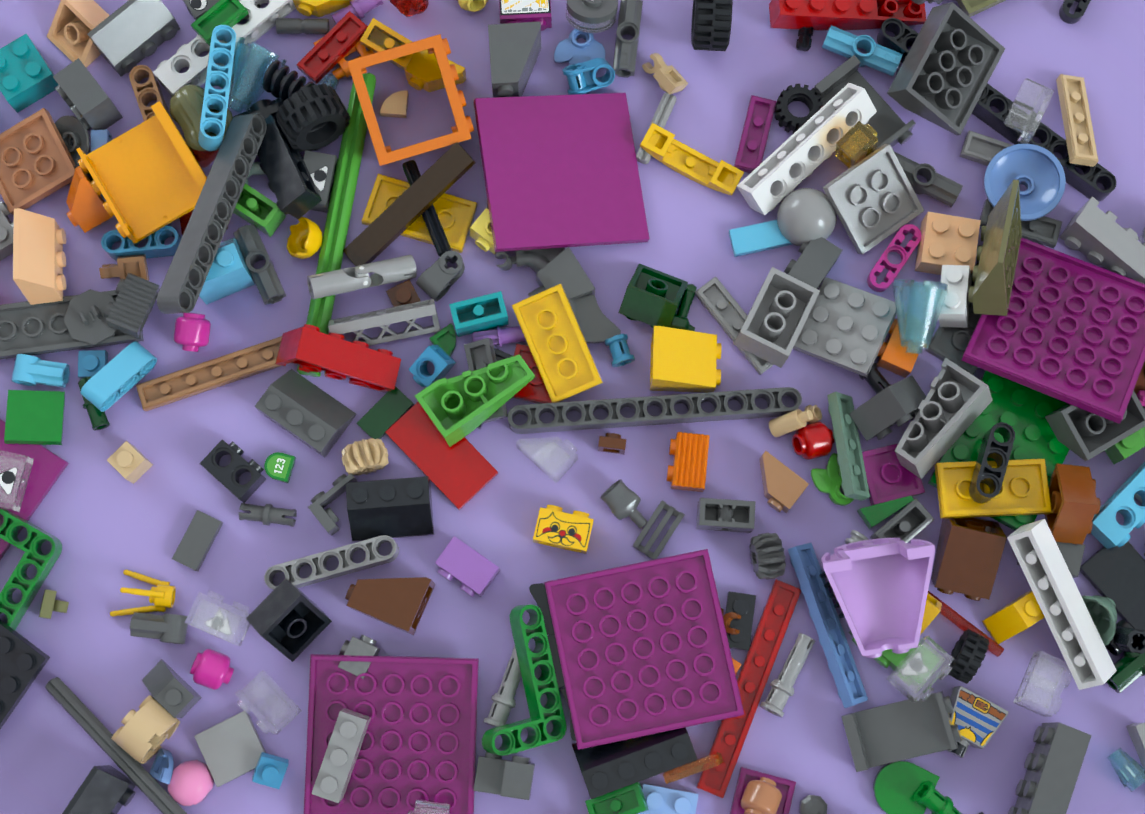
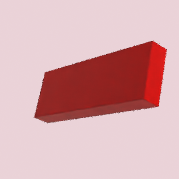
M349 11L296 64L297 68L317 84L360 41L368 26Z

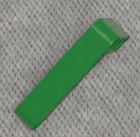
M0 508V514L4 518L3 524L0 526V538L25 552L0 593V614L4 613L7 616V625L15 630L62 552V543L57 537L8 510ZM25 527L28 535L21 542L17 537V533L20 528ZM48 540L52 545V549L49 554L44 555L41 551V546L44 541ZM33 564L37 568V574L33 579H30L27 576V569ZM16 589L22 592V599L19 603H15L12 599V594Z
M518 605L511 610L509 615L530 718L487 730L482 737V746L490 754L505 756L562 739L567 730L541 609L535 605ZM525 610L530 616L527 624L522 619ZM531 638H533L535 641V649L533 650V652H531L528 647V643ZM537 666H539L541 669V676L539 679H537L534 675V671ZM543 693L547 696V703L544 707L540 703ZM549 721L553 724V730L550 734L546 731ZM524 728H526L528 731L527 739L523 742L521 739V731ZM498 735L502 738V745L499 749L495 747V739Z

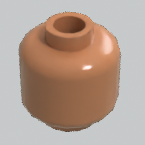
M766 777L748 782L741 800V807L745 810L744 814H776L782 799V793L776 788V782Z

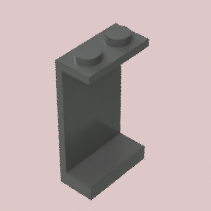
M853 55L815 85V94H820V102H823L824 106L848 83L865 88L877 112L865 125L861 126L851 135L850 140L865 156H868L884 144H890L891 147L898 142L901 145L904 144L913 135L911 131L916 123L913 119L907 124L901 120L857 71L861 62Z
M943 691L841 716L856 772L948 749H957V742L962 741L958 725H952L949 714L954 713L950 697H944Z

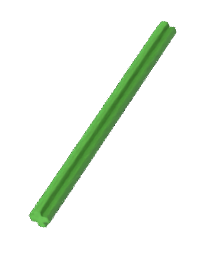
M371 73L362 74L372 104L376 76ZM354 82L352 83L347 109L350 120L348 127L342 135L316 274L341 269L344 254L343 250L345 248L367 133V124ZM336 295L318 299L311 298L306 324L319 327V332L328 334V324L332 317ZM297 368L298 373L301 375L320 377L321 372L310 371L308 373Z

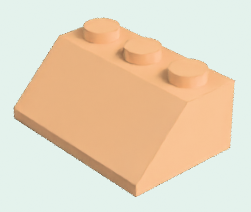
M17 208L14 209L13 280L31 305L63 301V290H66V279L63 275V267H66V256L63 252V244H66L65 230L59 227L54 218Z

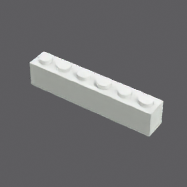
M1042 519L1019 527L1007 538L1078 689L1082 690L1105 684L1117 670L1046 520Z

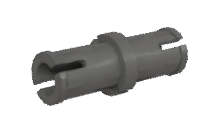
M241 503L239 510L251 511V513L239 512V520L263 522V525L275 523L294 527L296 522L295 519L285 518V516L296 517V509L275 508L272 504L259 506Z

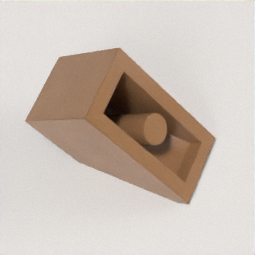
M765 451L759 459L764 497L768 499V505L777 512L782 510L787 513L809 483L769 452Z

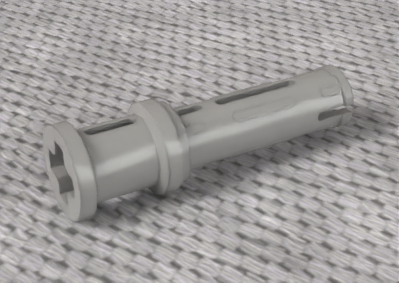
M802 633L798 634L781 673L777 679L771 682L772 688L765 702H761V708L778 717H783V709L789 696L794 694L793 686L815 643L814 639Z
M515 644L498 693L492 695L493 704L489 715L483 721L495 727L506 725L511 708H515L516 705L514 697L522 676Z

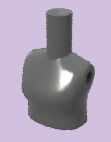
M622 479L616 481L600 497L618 520L629 516L639 528L647 524L648 521L637 510L641 501L640 497L629 489Z

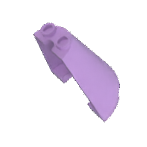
M878 538L845 544L834 548L833 555L830 556V553H825L822 556V567L862 656L878 658L882 656V651L892 649L893 653L902 654L908 652L911 648L918 647L935 555V545L933 543L914 538L911 539V543H905L903 540L900 541V538Z

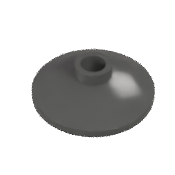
M63 116L55 122V125L75 164L78 165L77 160L81 159L76 149L80 147L86 155L88 154L89 135L85 125L77 117Z

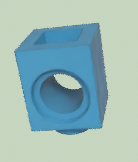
M431 345L424 350L408 370L414 375L413 379L422 387H428L435 381L444 378L456 362L441 347ZM429 361L432 362L435 367L433 375H431L427 371V364Z

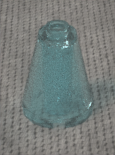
M239 37L235 49L228 107L238 113H241L242 110L248 111L265 90L262 84L265 72L271 63L279 58L277 54L254 42L251 44L247 43V45L244 44L246 39L243 37ZM285 59L280 60L281 67L286 65L287 61Z
M894 280L893 292L901 347L906 348V353L922 354L923 349L929 348L948 292L947 284L934 281Z

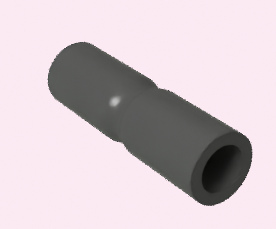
M276 19L277 34H327L330 30L329 19Z

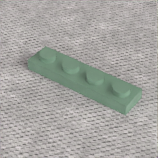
M833 392L827 395L829 402L828 411L832 419L833 438L836 442L837 462L840 466L842 477L841 486L845 497L862 501L870 498L858 427L849 415V413L854 411L853 399L851 396Z

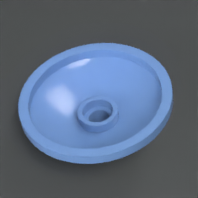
M1016 144L1003 149L990 161L984 176L985 194L993 207H995L1013 180H1019V185L1023 184L1026 186L1027 190L1020 191L1021 221L1035 220L1050 213L1060 202L1066 184L1064 169L1060 161L1047 149L1034 144Z

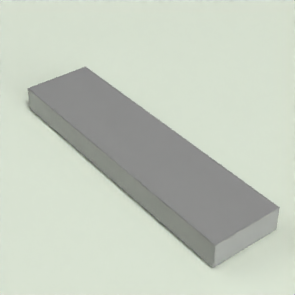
M715 276L699 288L695 295L734 343L747 314ZM737 346L759 375L774 365Z

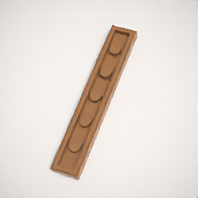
M282 336L137 384L136 388L143 410L146 412L280 367L281 365L275 363Z

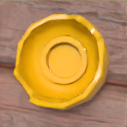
M301 217L298 219V224L290 225L289 227L291 234L287 240L286 248L291 256L307 259L320 249L323 236L320 227L315 222Z

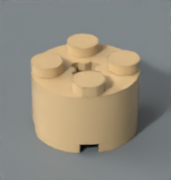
M151 695L140 704V709L137 712L134 709L128 712L121 721L125 726L120 727L111 738L140 764H144L162 748L160 745L166 738L169 740L180 724V721L174 718Z

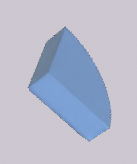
M160 748L149 772L152 777L166 784H170L174 768V760L170 751Z

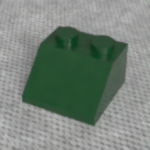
M639 264L627 286L618 313L625 315L630 320L646 323L652 328L654 326L670 327L688 282Z

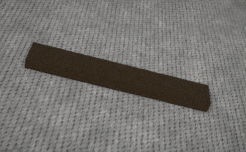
M456 142L356 237L343 252L355 266L371 263L476 162Z

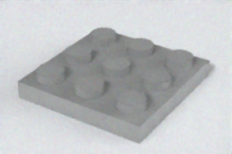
M890 144L882 145L822 187L859 254L866 253L924 211Z
M825 277L819 289L818 297L793 349L867 377L898 313L900 305L894 301Z

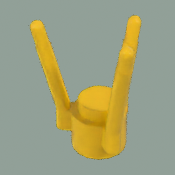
M125 569L123 571L124 575L157 587L152 586L151 590L121 587L120 592L149 596V602L154 603V605L111 611L110 616L131 615L134 612H166V608H172L174 605L176 587L170 586V582L160 581Z

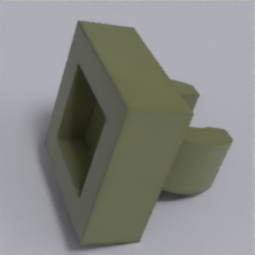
M45 589L38 617L51 619L52 611L67 613L69 602L55 600L57 591Z

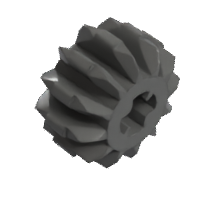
M762 533L752 537L749 547L751 564L756 576L759 579L767 580L784 575L786 557L779 536L776 533Z

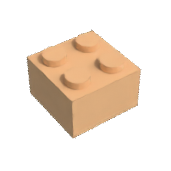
M927 212L921 221L920 231L922 236L918 244L915 271L941 275L942 265H969L972 274L976 261L981 220Z

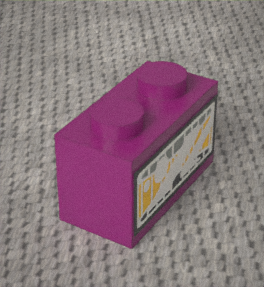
M499 0L500 24L541 22V31L546 28H552L551 0Z

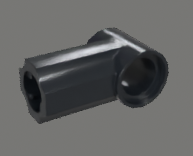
M1122 619L1116 623L1115 635L1105 647L1115 656H1118L1123 651L1143 654L1145 653V631L1134 629L1127 621Z

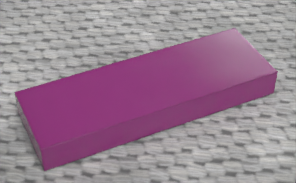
M751 95L734 167L743 172L751 173L762 163L776 101Z

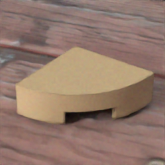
M408 90L395 92L386 98L381 106L380 116L406 118Z

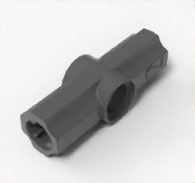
M621 0L613 60V69L618 77L628 78L635 74L642 0ZM629 34L633 36V39L626 40L622 36Z
M894 152L916 194H926L950 207L954 205L963 185L937 173L930 164H919ZM917 175L924 176L927 179V183L920 182L917 179Z
M253 224L238 228L233 234L264 304H274L281 301L286 294L256 226ZM257 261H266L264 267L260 269L254 268Z

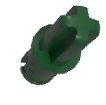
M84 377L78 381L80 391L91 377ZM82 396L84 400L83 408L87 409L92 429L97 431L110 426L105 411L101 412Z

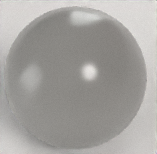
M801 188L791 192L783 199L777 212V224L780 232L788 241L801 247L803 243H809L811 240L820 237L827 239L835 228L836 212L826 194L813 188Z

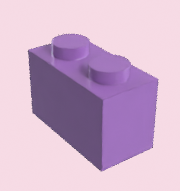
M455 536L435 562L440 568L437 573L449 581L453 578L462 583L460 589L471 597L475 593L482 597L500 571L497 565Z

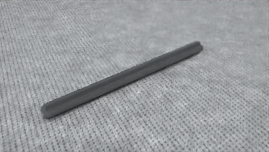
M53 678L46 684V690L162 814H187L138 761L133 759L111 739L113 736L111 732L60 678Z

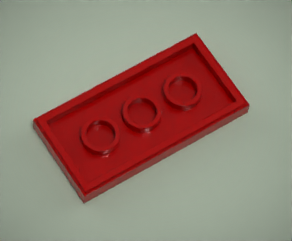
M419 402L385 432L458 510L464 507L498 474V471L465 437L449 447Z

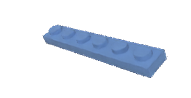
M812 543L788 549L791 564L798 577L801 592L804 594L810 617L817 630L819 642L823 647L829 670L833 675L838 695L842 700L844 708L867 701L868 697L836 609L834 608L832 598L829 597L830 592L828 588L824 587L826 581L819 576L822 570Z

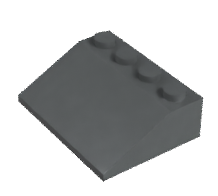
M953 2L933 7L887 94L905 109L955 135H961L1005 48Z

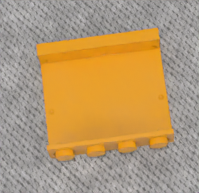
M160 101L151 106L155 113L153 117L86 155L80 147L76 149L81 159L77 160L85 174H91L94 180L90 181V184L98 196L102 194L106 202L102 203L111 217L115 215L119 223L115 225L118 232L123 238L128 237L134 244L192 211L207 179Z

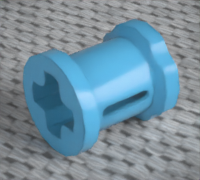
M619 334L605 340V345L609 346L613 358L611 362L612 367L624 366L635 360L627 344V334Z

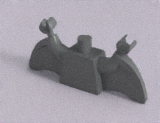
M569 247L566 249L517 250L516 256L510 257L505 252H499L495 255L497 259L506 258L504 264L496 265L501 270L507 271L513 264H517V267L527 266L537 273L536 281L540 287L528 293L529 297L562 284L586 343L605 342L606 339L621 334L620 329L600 310L595 298V287Z

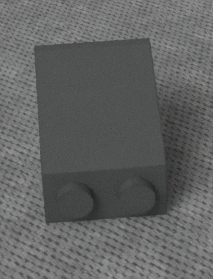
M541 22L488 25L493 98L521 97L541 51Z

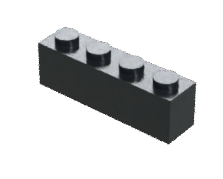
M270 115L265 119L267 129L257 153L261 162L259 166L268 177V186L276 195L278 200L276 204L280 211L300 219L320 203L322 199L300 152L291 147L277 122V118Z

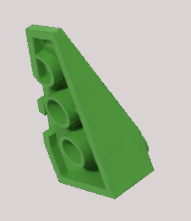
M519 354L488 364L487 367L475 371L468 370L462 372V375L439 379L416 394L415 397L446 443L451 447L474 431L533 380L535 375Z

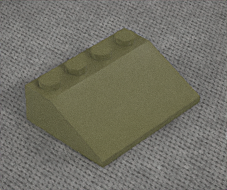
M1019 180L1011 182L990 212L987 226H982L981 228L983 246H978L977 248L979 266H974L973 282H975V286H970L968 301L973 303L974 314L1007 316L1022 237Z

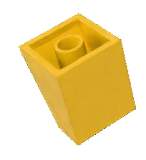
M654 326L651 337L650 391L714 392L716 385L721 384V369H716V359H721L722 345L717 343V335Z

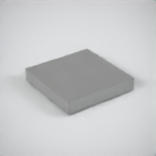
M247 710L194 736L217 787L254 770L261 752L266 753Z

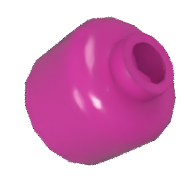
M183 313V316L178 317L175 322L174 341L182 345V350L198 352L199 347H204L209 343L210 321L205 319L204 314Z
M206 649L203 653H197L190 674H193V681L196 684L217 690L221 687L222 683H229L234 668L229 667V656Z

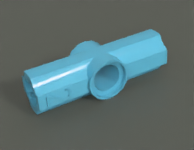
M832 25L822 45V48L846 58H851L855 55L861 62L859 67L868 66L891 76H894L903 55L876 44L874 39L868 35L857 36ZM857 48H863L867 51V53L862 54L857 50Z

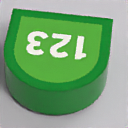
M280 452L273 453L265 461V472L274 480L289 483L296 457Z

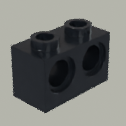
M221 440L199 464L239 500L245 503L266 480L261 475L264 469L253 459L247 462L241 457L244 451L233 441L228 445L224 440ZM227 454L231 455L229 465L221 467L219 464L221 457ZM244 472H250V481L247 484L241 485L239 483L240 475Z

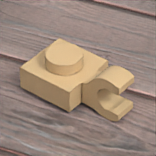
M651 54L650 58L654 61V67L649 62L642 65L644 71L649 74L655 73L653 77L659 82L660 88L668 92L669 95L683 91L688 82L672 65L667 66L660 54Z

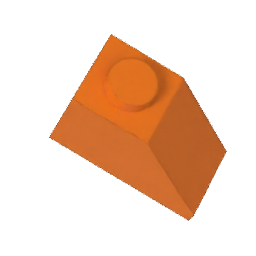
M78 166L75 168L66 203L70 211L66 214L74 227L79 225L84 233L112 217L102 204L105 201L100 195L98 196L90 184V179L82 168Z

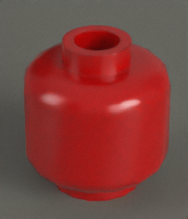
M821 422L807 424L805 427L796 430L795 435L792 437L794 451L806 460L828 455L835 441L832 430L828 429Z

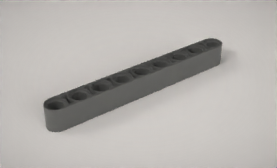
M260 113L238 115L233 117L158 293L157 306L164 314L189 313L196 305L267 129L266 121Z

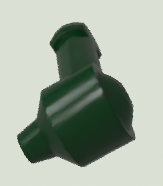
M687 284L677 315L675 314L670 328L695 330V327L690 325L687 318L697 289L695 285Z

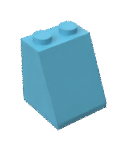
M235 237L220 243L199 295L206 305L255 285Z

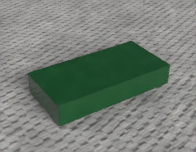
M395 386V389L388 391L357 422V425L371 438L381 439L386 434L385 432L414 406V403Z

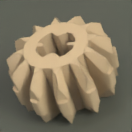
M370 438L354 441L353 444H348L341 451L342 463L348 474L352 473L357 476L367 475L368 473L383 469L389 463L387 448L381 439Z

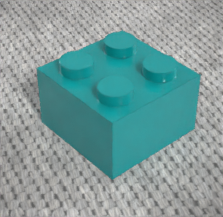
M27 34L0 49V91L17 113L56 90L55 87L59 84L53 78L54 73Z

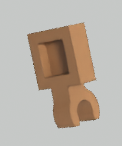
M145 254L119 256L117 264H104L99 268L101 279L113 277L126 279L127 274L130 273L149 281Z

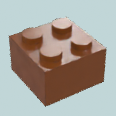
M1056 463L1048 485L1052 512L1044 514L1045 520L1056 542L1083 545L1086 535L1092 531L1093 517L1100 511V498H1097L1095 493L1096 480L1092 479L1090 467Z

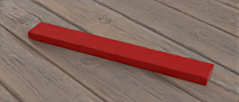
M777 579L774 581L749 651L737 678L744 715L721 720L697 783V788L718 797H724L801 589Z

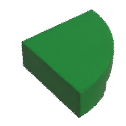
M450 323L429 338L433 345L441 347L449 356L453 354L456 347V333L453 325Z

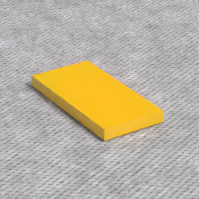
M377 174L361 220L362 224L369 226L410 187L409 183ZM444 193L433 203V206L451 250L462 253L478 205L476 202ZM422 215L401 234L402 236L434 245Z
M558 284L512 305L552 403L563 401L603 383L562 284Z
M1045 459L1009 460L999 494L983 504L975 502L969 494V486L976 461L935 464L940 519L1041 515L1052 512ZM987 461L989 466L997 468L995 461ZM980 483L981 490L986 494H990L989 487L984 483Z

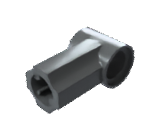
M134 612L130 622V636L160 639V642L185 644L189 616L164 614L163 616Z

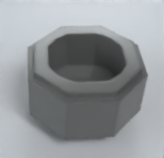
M807 795L800 801L799 813L827 814V804L821 796Z

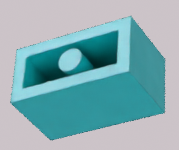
M502 291L449 304L457 337L497 328V326L509 325Z

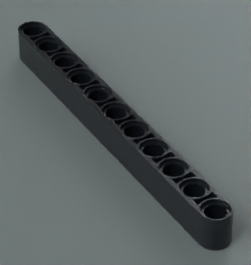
M889 18L883 22L877 35V42L881 46L903 54L900 60L903 63L909 53L907 46L912 47L919 33L901 20ZM886 32H893L895 37L887 35ZM987 83L972 112L974 116L1014 145L1034 144L1047 149L1052 154H1054L1053 152L1060 153L1063 159H1057L1064 169L1066 182L1090 199L1093 196L1097 201H1102L1115 189L1117 181L1111 172L1098 163L1094 167L1070 163L1067 143L1064 138ZM990 106L996 107L999 113L993 112ZM1011 121L1017 122L1020 128L1014 127ZM1032 136L1039 138L1040 141H1041V144H1040V143H1036V142L1033 140ZM1075 167L1080 168L1084 175L1077 173ZM1096 182L1101 183L1105 190L1099 189Z

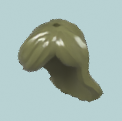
M186 85L172 96L170 100V115L182 127L186 144L194 150L205 151L198 142L204 89L196 85ZM228 108L224 137L233 119L232 113ZM210 109L211 112H214V113H218V112H219V111L216 110V109ZM212 132L206 133L211 137L217 136L215 133Z

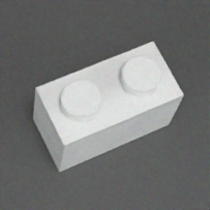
M942 265L937 312L940 327H968L970 306L968 295L972 284L969 265Z

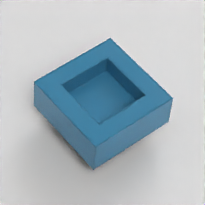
M106 350L79 351L78 377L80 379L93 377L108 363V352Z
M261 752L252 776V782L279 789L289 765V760Z

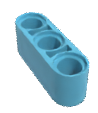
M134 341L84 384L80 393L101 412H104L154 368L157 358L137 341Z

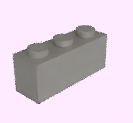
M346 708L340 711L311 794L339 803L344 798L371 717Z

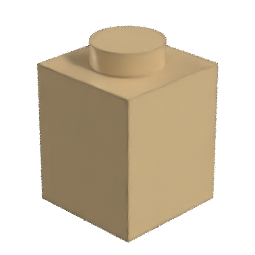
M125 441L107 459L126 480L133 484L153 466L128 441Z

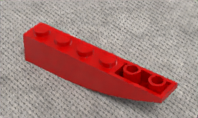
M771 0L769 3L770 28L800 29L802 27H813L814 30H829L832 25L842 30L880 29L883 22L889 18H897L907 26L921 25L926 21L925 3L916 4L912 0Z

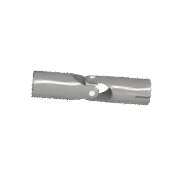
M406 255L352 268L348 267L307 276V285L311 298L318 299L357 289L416 278L417 270L413 256Z

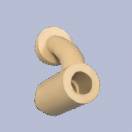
M808 405L803 412L797 409L769 421V429L774 437H780L805 427L807 422L811 424L820 421L822 413L817 405Z

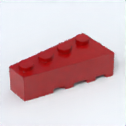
M304 324V326L285 332L282 335L275 363L277 365L286 366L287 363H294L299 365L298 370L308 373L310 371H325V377L334 380H345L348 377L350 384L380 392L395 389L401 359L392 356L393 352L389 350L377 349L376 351L368 348L369 344L365 342L353 341L352 343L344 340L345 337L341 334H325L319 332V327Z

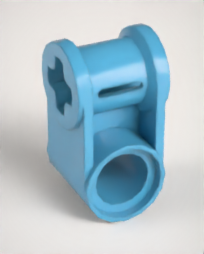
M595 58L583 63L572 64L562 69L569 85L568 95L586 94L589 91L611 85L615 78L614 69L603 58ZM605 67L606 73L604 76L596 77L597 70Z

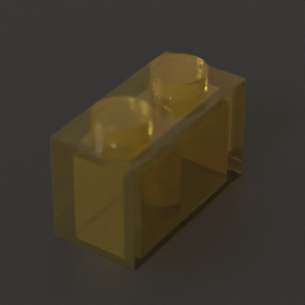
M858 121L836 143L835 156L848 169L877 148V132L869 124L864 126Z

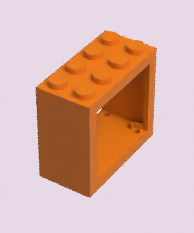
M441 34L347 61L380 166L449 146L456 142L459 143L472 139L470 133L474 132L470 116L464 115L462 107L467 106L462 90L457 91L455 81L459 80L455 65L449 64L447 55L451 54L447 38L442 39ZM428 49L429 54H435L456 126L451 127L453 133L392 151L390 145L386 147L384 145L362 74L367 73L366 67Z

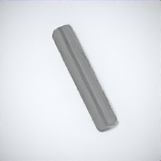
M667 92L663 94L649 128L654 123L664 129L676 103V96L673 94L669 95ZM640 147L636 154V159L642 164H648L651 155Z

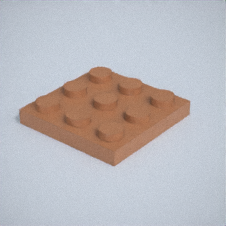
M42 108L0 134V194L11 214L14 215V209L20 208L25 210L72 182L75 171L74 166L76 164L48 110Z

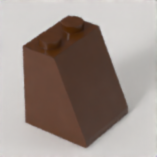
M978 517L942 518L931 577L934 587L938 591L945 594H953V592L962 593L966 598L979 601L981 598L990 599L1007 540L999 523Z
M427 577L358 579L356 585L351 584L347 591L345 599L348 600L346 606L414 635L434 590L435 583Z

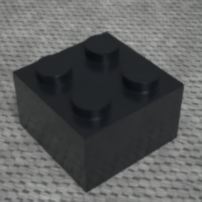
M287 578L246 618L261 637L292 662L332 622L312 600Z

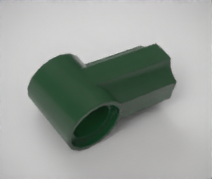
M1124 651L1122 653L1124 656L1114 663L1117 671L1107 680L1108 686L1117 693H1121L1138 677L1144 676L1145 653L1138 654Z

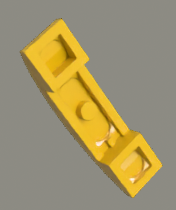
M654 123L651 124L640 144L642 149L667 167L703 186L724 194H733L744 174L743 171L723 160L718 163L674 139L675 135Z

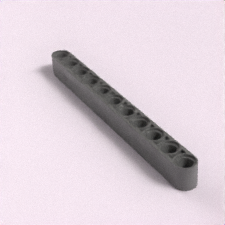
M783 387L527 404L511 408L508 412V423L513 432L528 434L779 417L797 410L802 403V397L797 389ZM782 397H791L794 400V406H784L781 400ZM755 399H765L768 408L759 409L755 405ZM737 400L741 404V409L738 411L731 410L728 407V401ZM711 402L715 410L707 413L702 410L701 403ZM682 403L687 406L688 412L683 415L678 414L674 410V406ZM651 405H656L661 409L662 413L659 416H651L647 412V408ZM623 407H630L634 410L635 415L631 418H625L620 414V410ZM596 409H604L608 416L604 420H598L594 417L593 413ZM572 410L578 411L581 414V418L576 422H572L566 417L568 412ZM550 412L553 414L554 420L548 424L543 423L539 419L540 415ZM523 414L528 420L524 425H516L513 422L514 416Z

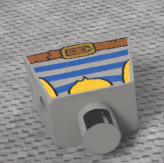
M962 686L954 687L950 698L954 713L949 715L952 725H958L962 741L957 742V749H948L947 751L963 758L969 745L977 749H983L1004 721L1009 711Z

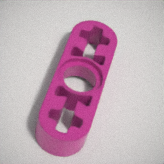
M906 224L899 229L868 275L867 283L872 290L883 292L892 284L921 241V231L917 226ZM908 233L913 234L912 240L907 243L905 248L901 247L900 244L904 240L905 235ZM897 252L901 256V263L891 264L887 259L888 253ZM886 268L889 271L884 277L885 282L876 283V276H879L883 269Z

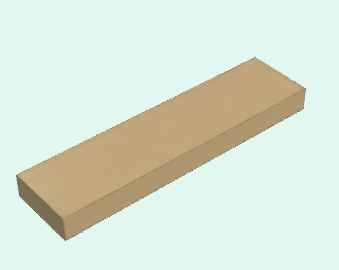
M1060 74L1056 82L1069 161L1072 164L1094 167L1099 161L1084 78Z

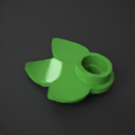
M833 453L828 460L826 469H812L811 477L816 488L820 492L829 494V498L834 504L845 506L854 499L845 497L840 492L842 477L840 466L837 462L838 454Z

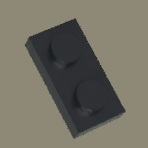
M728 592L725 614L734 612L741 615V619H733L730 622V627L740 630V633L733 635L726 632L729 648L749 651L756 595Z

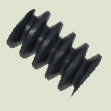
M275 60L265 72L262 85L266 92L271 93L275 98H280L284 102L295 92L315 84L312 81L306 84L304 76L298 78V73L295 70L290 72L289 66L284 65L281 67V62Z

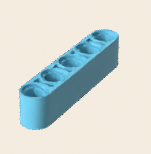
M227 25L216 26L211 36L198 136L200 146L207 151H215L220 148L225 132L236 42L234 29ZM216 63H221L225 66H218ZM212 86H219L222 89H215ZM210 109H216V110H218L219 112H218V113H214V112H211ZM212 132L215 133L217 136L211 137L206 133Z

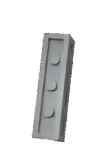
M434 299L329 320L328 324L330 333L344 334L354 332L357 335L353 341H357L359 337H362L365 340L360 341L369 344V346L440 331ZM432 315L434 325L422 327L415 323V320ZM402 321L409 323L404 332L397 333L389 328L392 323ZM378 326L382 328L378 337L370 338L362 333L364 329ZM411 326H414L415 328H417V329L409 330V329L411 328Z

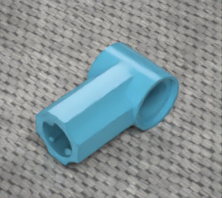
M17 354L11 381L27 386L43 384L65 388L70 378V366L66 363L41 360L31 355Z

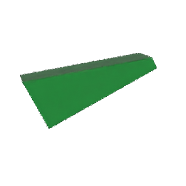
M907 496L860 508L857 512L867 527L871 529L914 499L912 496Z

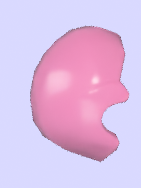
M191 760L181 763L173 770L170 784H168V793L178 804L192 806L204 800L214 784L208 766L198 760Z

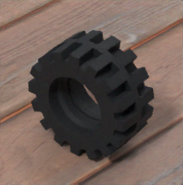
M795 84V87L790 85L781 92L774 112H776V121L779 120L778 125L785 127L784 131L789 132L792 130L794 134L823 107V102H820L821 96L820 94H815L816 90L814 88L809 90V85L805 84L804 87H800V84ZM793 101L803 102L809 108V114L805 117L793 116L788 110V105Z
M969 629L965 630L951 652L952 654L946 665V674L966 684L969 683L973 676L976 675L982 660L986 656L985 653L988 650L989 640Z

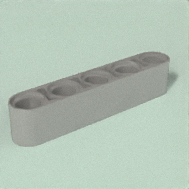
M390 536L374 537L274 565L266 571L264 581L270 589L274 590L277 587L273 584L274 575L278 572H284L285 578L297 588L390 563L398 557L399 547ZM385 542L391 543L392 552L387 556L380 555V545ZM364 550L366 553L365 560L361 563H354L352 560L354 552ZM331 557H337L339 560L338 567L333 571H328L326 569L327 560ZM304 565H311V575L308 578H301L299 575L300 568Z

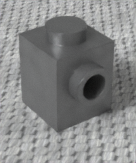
M361 634L360 639L352 636L350 641L346 640L339 655L377 656L380 649L375 647L377 641ZM340 661L338 667L358 676L362 673H367L371 662Z

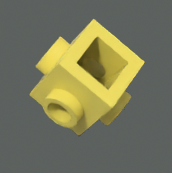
M486 208L470 227L469 236L476 240L475 244L485 252L489 250L495 254L489 209Z

